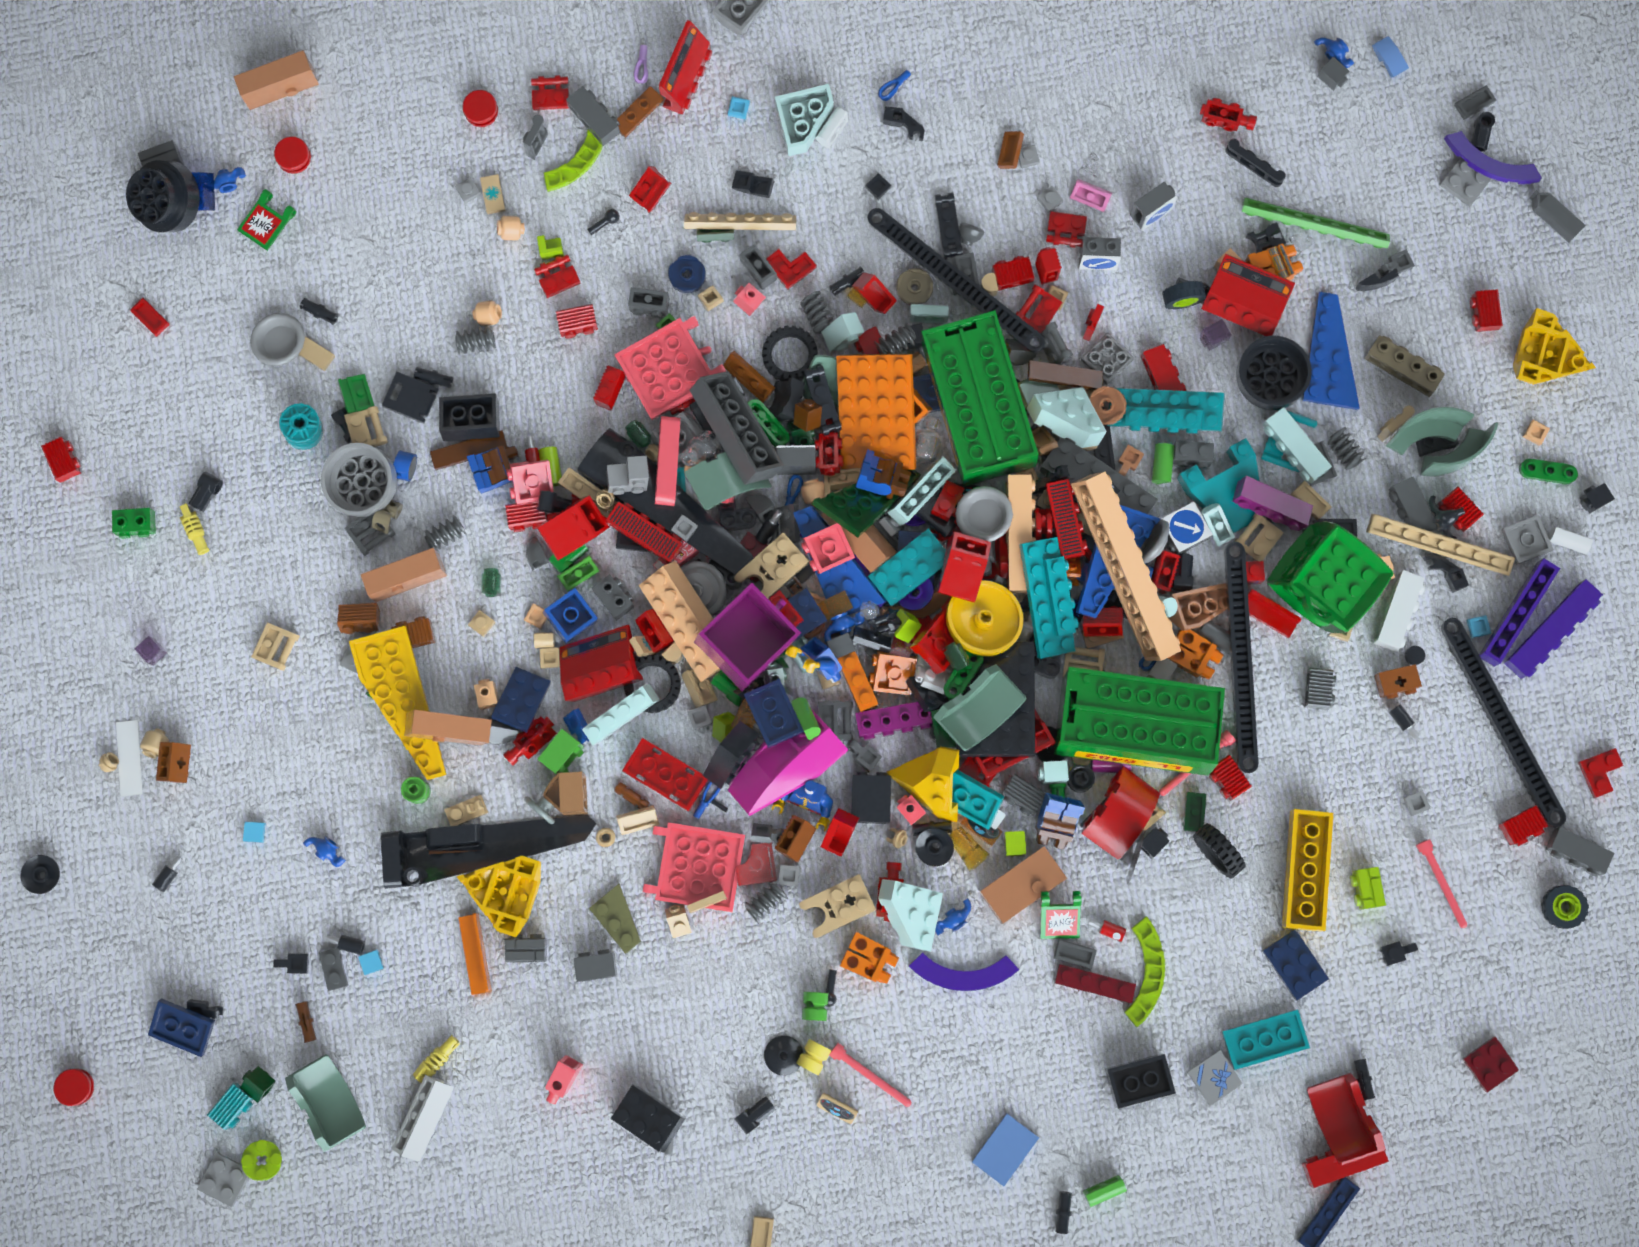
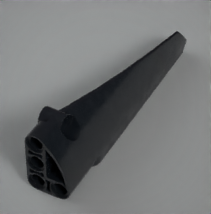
M609 428L584 457L577 471L593 483L596 482L608 490L607 465L626 464L627 457L646 455L632 441L627 440ZM628 446L634 448L633 453L630 455L624 454V449ZM647 457L649 474L647 491L639 494L624 492L621 495H614L623 503L630 504L634 507L635 511L645 514L652 522L659 523L671 533H673L671 531L673 526L684 515L698 525V528L686 543L735 575L753 560V555L678 484H676L674 506L655 504L657 465L649 457Z
M589 815L553 818L555 820L554 824L548 823L545 819L491 825L467 824L437 827L412 833H404L402 830L381 832L384 888L418 887L425 883L472 872L503 861L506 862L519 856L529 857L580 843L588 838L596 823ZM434 850H442V851H468V852H454V853L429 854V851H434ZM417 872L419 875L418 879L411 882L410 875Z

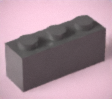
M582 86L566 99L567 105L600 144L604 146L620 133V124L614 116L610 117L608 115V110L603 103L599 104L595 100L596 96L590 89L587 91Z
M1414 476L1393 485L1389 489V497L1393 503L1395 502L1398 508V516L1401 520H1404L1405 524L1431 532L1437 530L1436 524L1433 523L1434 516Z
M1562 827L1554 828L1546 846V850L1551 852V856L1558 859L1564 858L1568 860V864L1577 868L1581 866L1587 869L1586 872L1596 877L1606 874L1615 854Z

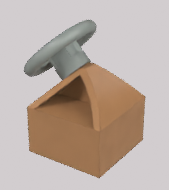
M583 772L558 773L549 782L543 796L537 803L528 796L524 798V801L550 824L555 823V820L548 814L553 807L563 815L588 814L586 775Z

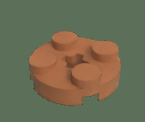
M1104 386L1096 389L1091 394L1090 401L1103 425H1111L1118 422L1126 413V399L1119 390ZM1105 401L1112 403L1109 410H1103L1102 408L1105 406Z

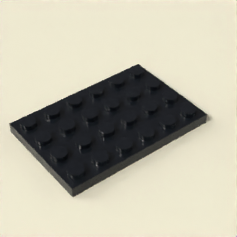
M1015 642L1003 653L994 656H983V663L969 686L985 669L996 664L1026 696V700L1001 726L975 746L964 751L956 743L959 757L1035 756L1034 642ZM963 648L957 654V665L966 652ZM972 657L970 661L976 662L977 658ZM962 673V674L960 675V677H961V678H966V677H967V674H966V673ZM969 686L967 687V689H966V691L964 692L963 696H964L968 691L971 690V689L969 688Z

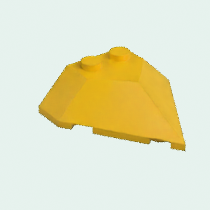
M1539 308L1534 310L1522 330L1514 358L1513 369L1516 379L1535 385L1595 369L1596 367L1583 355L1584 351L1566 329L1564 330L1558 323L1559 319L1555 314Z
M941 746L934 751L925 753L886 772L938 819L952 822L958 821V803L952 802L953 773L959 768V750Z
M519 856L515 859L503 861L456 877L463 883L468 890L467 892L485 916L492 922L496 931L517 937L529 919L539 889L541 862L525 856Z

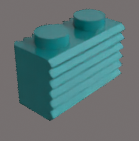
M232 1083L207 1114L210 1119L224 1130L235 1128L240 1122L239 1116L243 1112L247 1113L253 1106V1099L240 1089L241 1086L238 1083Z

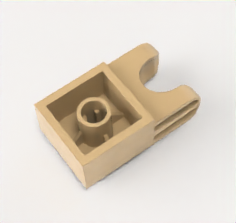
M782 533L735 575L734 579L738 583H742L750 577L760 579L763 585L761 592L768 599L804 568L809 560ZM778 557H780V558L783 557V558L785 559L784 562H785L786 564H783V563L778 564V563H777Z
M860 874L799 903V907L803 910L817 907L825 913L823 924L813 930L812 935L814 938H819L876 911ZM849 895L851 898L854 897L856 900L853 901V906H850L849 903L845 904L844 900H847L846 897Z

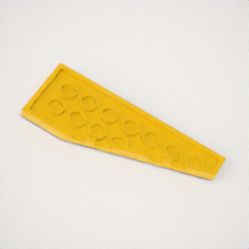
M402 626L349 641L360 681L364 684L388 723L399 736L425 778L430 780L447 775L438 742H434L431 739L404 736L408 712L413 710L430 712L407 627Z

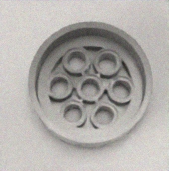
M350 443L339 447L328 457L322 469L321 487L324 496L332 507L344 514L355 517L374 515L375 512L383 510L390 503L396 491L397 474L391 459L383 451L368 444ZM373 459L374 465L369 469L367 464ZM355 463V470L350 472V465ZM385 473L386 479L381 483L379 478ZM366 477L368 482L367 485L363 487L361 485V481L363 478ZM348 481L349 488L344 490L343 485ZM378 491L380 497L378 500L374 501L373 495L375 492ZM360 495L361 502L356 505L355 499Z

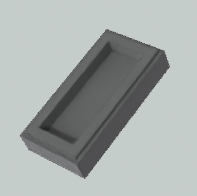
M1486 85L1459 100L1454 106L1463 120L1495 103L1496 98Z
M1058 939L1054 959L1092 969L1097 950Z

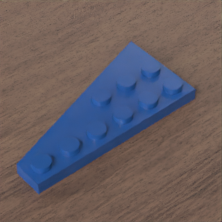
M1319 292L1309 351L1312 375L1310 384L1303 394L1302 401L1359 410L1360 406L1338 295Z
M1120 505L1127 516L1129 528L1134 532L1135 543L1140 548L1144 541L1148 539L1160 518ZM1096 543L1076 609V613L1091 618L1097 617L1107 602L1108 596L1115 588Z
M813 506L793 513L802 538L827 528V523ZM854 558L820 574L815 571L832 617L848 612L847 615L887 601L876 590L873 582L869 581L863 569Z

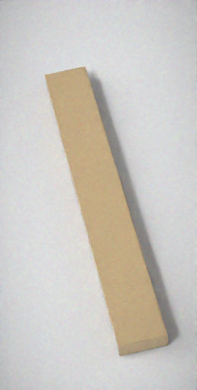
M1371 514L1366 532L1506 576H1510L1515 560L1514 557L1376 514Z

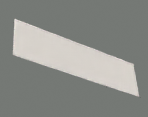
M138 720L116 722L121 797L143 794Z

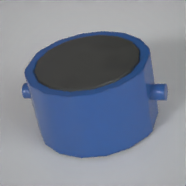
M402 450L397 453L393 464L397 479L408 482L412 480L417 465L416 454Z

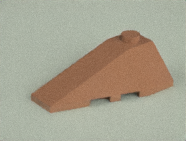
M1226 583L1171 594L1169 597L1176 600L1178 607L1176 613L1169 617L1170 621L1182 631L1199 628L1227 610Z

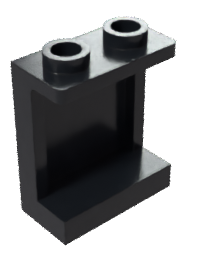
M856 772V775H852L851 814L859 817L858 823L890 824L891 776H887L886 772H876V775H868V772Z

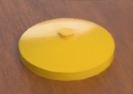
M982 580L975 603L956 597L950 599L946 610V623L952 638L963 649L980 656H994L1008 650L1019 638L1023 628V612L1018 600L1007 588L992 581Z

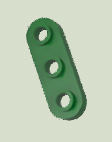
M750 400L748 405L774 447L786 446L790 439L786 429L760 400Z
M1526 459L1519 466L1521 476L1526 479L1571 484L1578 477L1577 469L1570 464ZM1528 465L1533 467V471L1528 469ZM1547 468H1550L1552 473H1548ZM1566 471H1570L1571 476H1568Z
M968 651L965 652L944 685V695L948 700H952L960 693L964 694L981 667L983 656ZM972 657H976L977 661L972 662L970 661V659ZM966 673L967 677L961 678L960 675ZM956 689L957 693L951 694L950 690Z

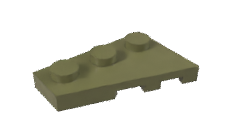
M619 883L589 909L623 952L627 954L641 942Z

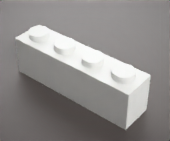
M1405 570L1398 573L1373 644L1394 652L1404 647L1407 639L1404 635L1406 630L1409 631L1413 622L1411 619L1412 613H1415L1419 606V602H1417L1418 596L1422 595L1425 589V584H1423L1424 577Z
M427 1075L424 1076L391 1148L393 1151L403 1157L420 1162L454 1087L442 1080Z

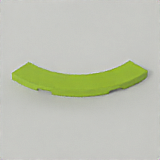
M589 130L587 131L584 144H582L572 160L556 169L543 172L547 192L560 189L576 181L594 164L603 146Z
M1147 916L1131 928L1142 948L1145 964L1141 989L1134 1002L1124 1011L1136 1028L1146 1020L1154 1009L1160 997L1165 977V959L1157 931Z

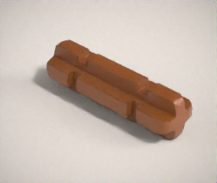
M622 782L615 787L614 791L617 794H622L624 799L634 806L637 805L638 809L649 807V801L646 799L642 800L639 794L630 788L627 789V786Z

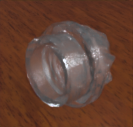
M863 601L860 616L865 617L866 620L876 618L879 614L877 604L872 601Z

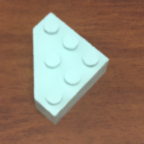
M829 84L775 97V106L788 156L807 152L833 111V98Z
M1083 387L1034 394L1027 407L1035 424L1040 427L1044 425L1052 429V433L1064 439L1068 437L1076 442L1075 445L1081 448L1098 446L1107 432Z
M882 879L878 899L881 905L885 907L888 913L887 917L893 929H896L901 945L931 951L943 893L898 881Z

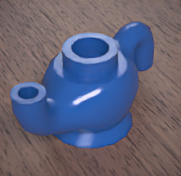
M1321 37L1314 41L1316 46L1320 44L1325 45L1327 50L1325 55L1329 60L1334 57L1346 68L1354 64L1351 58L1346 59L1345 55L1349 52V49L1341 38L1331 40Z
M237 167L231 172L227 169H222L218 171V175L213 182L210 178H205L204 182L211 189H219L221 193H229L237 188L235 184L236 178H245L246 174L242 167Z
M848 612L831 618L830 620L833 622L824 633L825 642L832 640L831 634L840 633V635L852 632L850 628L863 624L865 621L863 612L856 613L853 618L847 615Z
M324 836V839L309 837L303 842L306 847L313 844L316 848L315 855L323 861L329 859L335 867L342 866L346 861L342 856L338 857L336 855L337 849L340 847L327 836Z
M969 898L963 901V909L956 910L952 908L945 913L946 918L937 922L935 932L938 936L944 932L945 928L952 929L953 933L968 923L965 920L972 907Z

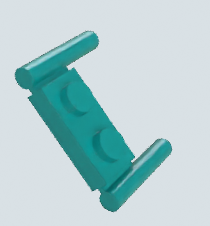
M1287 410L1296 422L1313 428L1318 424L1316 420ZM1268 436L1261 460L1299 473L1300 471L1296 466L1293 467L1289 461L1281 459L1284 451L1281 452L1277 448L1276 441L1272 436Z

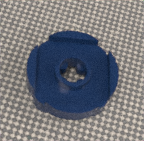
M683 255L678 257L674 263L672 262L668 270V276L675 290L682 293H692L701 289L706 279V271L699 259L691 255ZM686 270H689L692 276H689V278H685V276H682V273H685Z

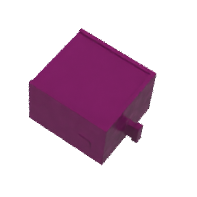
M751 583L697 635L694 643L743 691L797 639L801 632L779 611L786 605L783 599H780L776 606H774Z

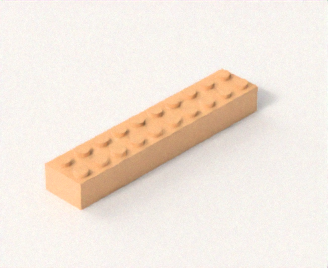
M1106 472L1090 474L1071 483V486L1145 661H1162L1181 651L1179 639L1173 633L1172 623L1167 618L1164 611L1165 606L1157 595V587L1149 576V568L1143 562L1142 551L1135 543L1134 532L1127 524V516L1119 505L1120 500L1111 486L1112 480Z

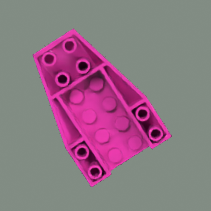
M813 710L812 712L821 729L817 737L809 740L805 732L770 748L763 741L731 783L728 792L749 816L805 785L807 781L819 777L848 751L847 747Z

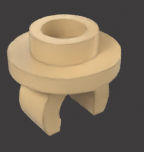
M891 828L890 830L895 833V836L892 839L887 837L886 840L899 849L906 844L908 839L907 833L903 829Z

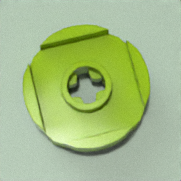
M259 1140L247 1146L241 1159L243 1172L254 1181L272 1179L279 1172L282 1163L279 1148L274 1143L265 1140ZM258 1156L267 1157L265 1160L267 1164L265 1166L263 1164L259 1166L256 1164Z

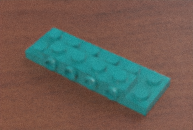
M1115 388L1126 399V413L1118 422L1107 426L1129 427L1131 431H1141V428H1148L1150 432H1159L1160 429H1167V432L1170 433L1186 430V433L1197 434L1198 431L1222 432L1225 393Z
M1052 537L1019 544L1038 658L1042 659L1075 652L1073 633H1076L1075 628L1078 627V620L1073 616L1072 609L1075 608V601L1072 597L1070 598L1069 592L1072 589V582L1067 578L1066 573L1069 570V564L1064 559V556H1060L1058 538Z

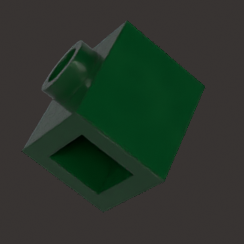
M257 1066L253 1071L248 1070L242 1077L244 1081L240 1089L258 1103L270 1093L276 1080Z

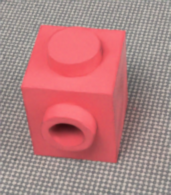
M748 283L745 287L741 285L734 293L737 297L733 302L751 316L766 297Z
M905 794L897 801L899 804L897 809L911 825L926 814L912 795L908 797ZM908 805H913L914 810L912 812L906 810Z

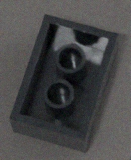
M496 393L439 397V432L443 441L500 437L499 401Z
M739 721L717 747L703 776L720 789L725 784L730 785L736 777L735 774L740 772L752 755L751 752L758 744L755 741L759 734L742 721Z
M1158 1054L1105 1068L1114 1105L1117 1109L1176 1094L1165 1054Z
M632 1084L610 1119L658 1152L664 1153L686 1118L639 1086Z

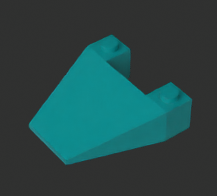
M1247 438L1230 446L1226 451L1234 465L1233 467L1207 481L1197 465L1185 470L1177 477L1185 494L1202 509L1215 503L1221 506L1233 534L1247 527L1255 514L1254 511L1248 508H1241L1238 504L1232 502L1237 482L1245 476L1260 481L1256 454Z

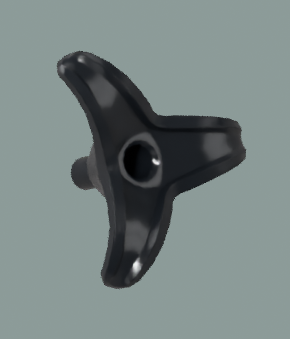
M1431 496L1428 503L1432 512L1435 513L1433 523L1436 524L1437 530H1443L1444 536L1457 539L1456 536L1451 534L1450 528L1458 520L1459 516L1466 514L1464 508L1461 507L1456 510L1441 509L1435 503L1436 496Z

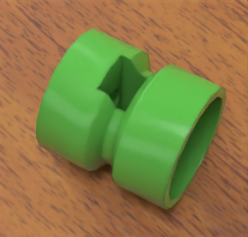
M409 777L402 783L401 794L409 802L422 804L430 797V786L424 780L418 777Z
M803 992L805 1007L802 1008V1020L827 1021L825 1006L828 1004L829 993Z

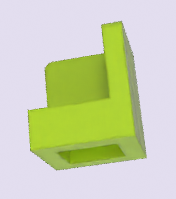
M544 235L537 236L539 253L542 260L564 256L561 238L546 240Z
M900 608L896 615L902 621V624L894 635L896 638L909 643L922 624L913 614Z
M729 711L714 716L713 738L722 742L741 719Z
M1005 832V857L1025 856V832Z

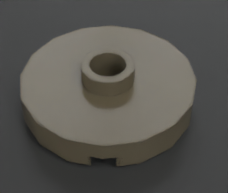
M911 268L902 273L897 280L896 291L898 297L908 305L924 304L933 293V281L929 274L920 268ZM915 285L918 289L912 290L911 287Z

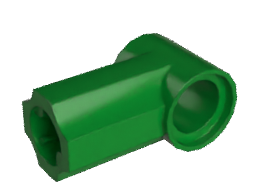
M584 544L558 561L553 554L549 561L561 574L572 567L574 562L589 550Z
M720 670L711 681V684L725 694L729 701L739 707L740 697L733 692L738 687Z

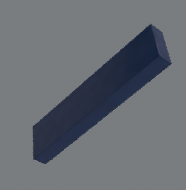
M1346 1177L1340 1179L1297 1241L1304 1247H1320L1361 1188Z

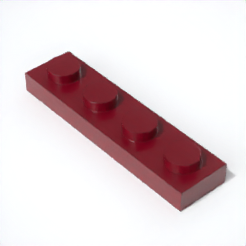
M1061 964L1058 966L1054 983L1127 1003H1132L1136 987L1134 983Z

